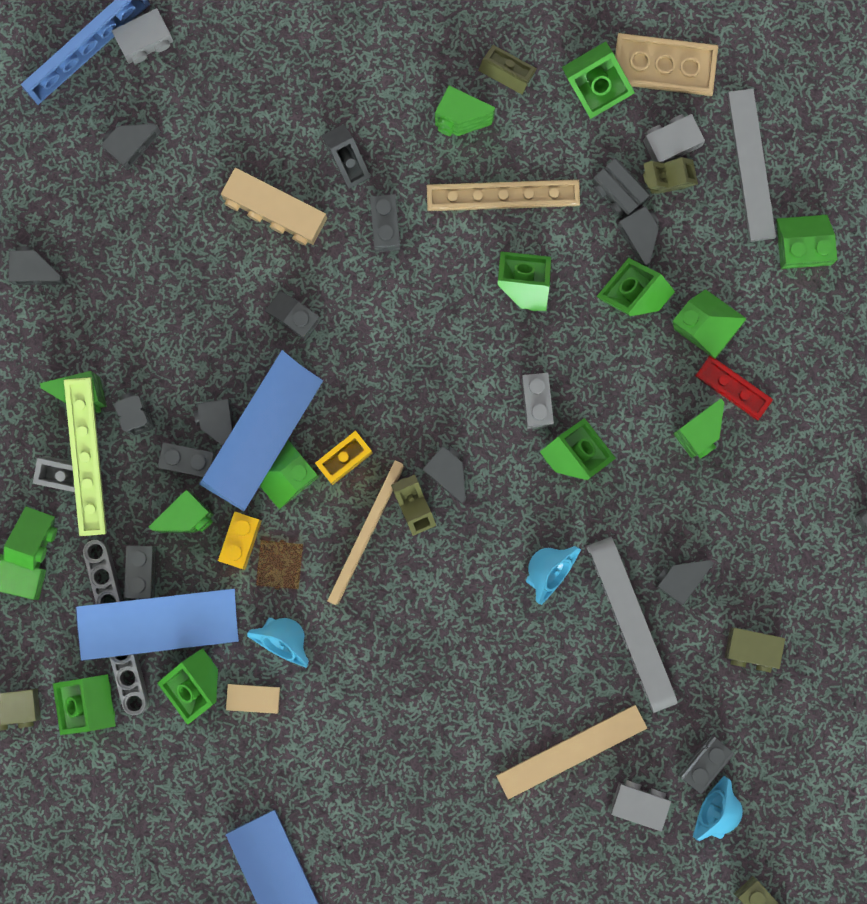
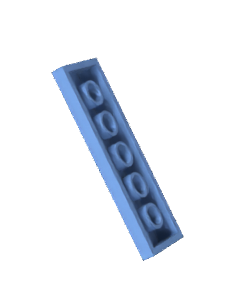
M114 0L21 84L22 89L39 105L114 37L111 30L135 19L150 5L149 1Z
M281 350L199 485L240 510L245 511L323 380Z
M235 589L86 605L75 608L81 661L239 641Z
M276 810L270 811L227 832L226 837L257 904H319Z

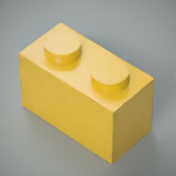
M354 431L315 462V464L329 482L334 485L372 455L373 452L360 435Z
M234 512L218 561L246 570L262 521Z

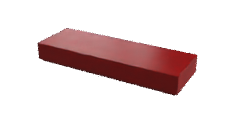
M711 356L707 358L695 375L696 378L757 421L773 401L771 397Z

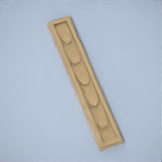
M579 180L427 185L428 211L580 206Z
M394 461L327 600L334 605L339 604L393 492L391 485L398 481L404 469L402 463Z
M633 705L496 776L507 798L510 799L646 730L647 726L636 705Z

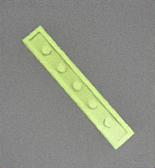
M92 377L65 379L64 387L79 536L106 534Z

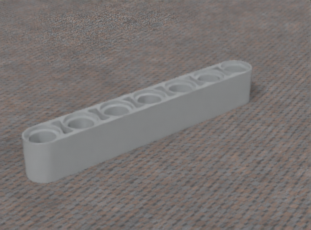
M610 536L587 545V550L592 555V562L597 575L602 580L603 584L601 585L606 598L611 603V610L616 623L621 628V636L625 646L630 651V658L635 671L640 676V683L644 694L650 701L651 711L656 713L678 704L612 537Z
M99 540L87 542L83 549V556L96 604H104V600L108 595H112L116 602L123 601L109 546ZM96 545H100L103 549V554L98 559H94L91 555L92 548ZM102 570H106L109 573V580L105 584H101L98 581V574ZM128 655L125 660L120 659L118 656L110 657L124 711L129 715H139L145 712L149 706V698L138 655ZM128 670L135 674V682L132 685L126 684L123 679L124 673ZM133 696H138L142 701V706L139 710H134L130 706V700Z

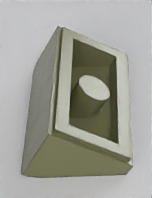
M492 45L483 58L478 71L523 94L537 68Z

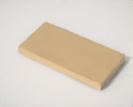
M618 33L615 57L632 87L705 96L713 95L718 45Z

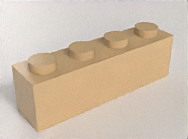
M234 168L221 193L222 198L226 200L224 204L235 211L241 208L248 212L247 216L257 222H261L263 219L271 223L269 227L281 234L286 231L293 235V240L305 246L307 242L314 245L327 220L326 213L237 168Z

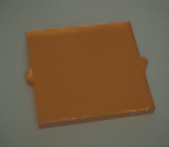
M261 540L256 585L275 587L276 590L280 588L299 589L303 544L285 543L284 540L279 542Z

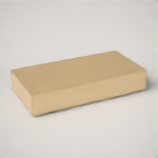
M228 684L226 710L278 714L280 687Z

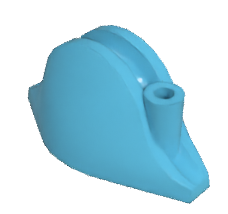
M576 546L565 550L543 548L532 556L529 562V576L526 582L536 589V602L542 605L561 584L572 568L581 549Z
M268 618L262 628L248 631L247 637L268 651L287 661L307 668L309 660L303 649L304 631L296 621L289 618H279L276 620Z
M723 776L708 793L700 808L693 837L698 841L711 835L722 839L724 834L734 830L741 821L743 814L742 805L734 796L731 780L726 776Z

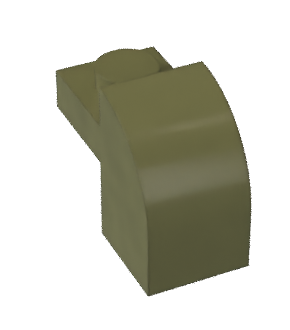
M681 157L666 163L657 161L643 163L645 169L643 173L644 181L648 185L651 194L670 192L698 185L692 159Z
M415 474L391 485L413 536L436 526Z

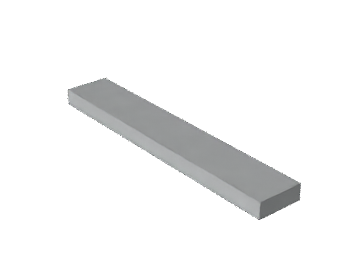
M754 89L731 91L727 93L749 241L775 239L776 232Z

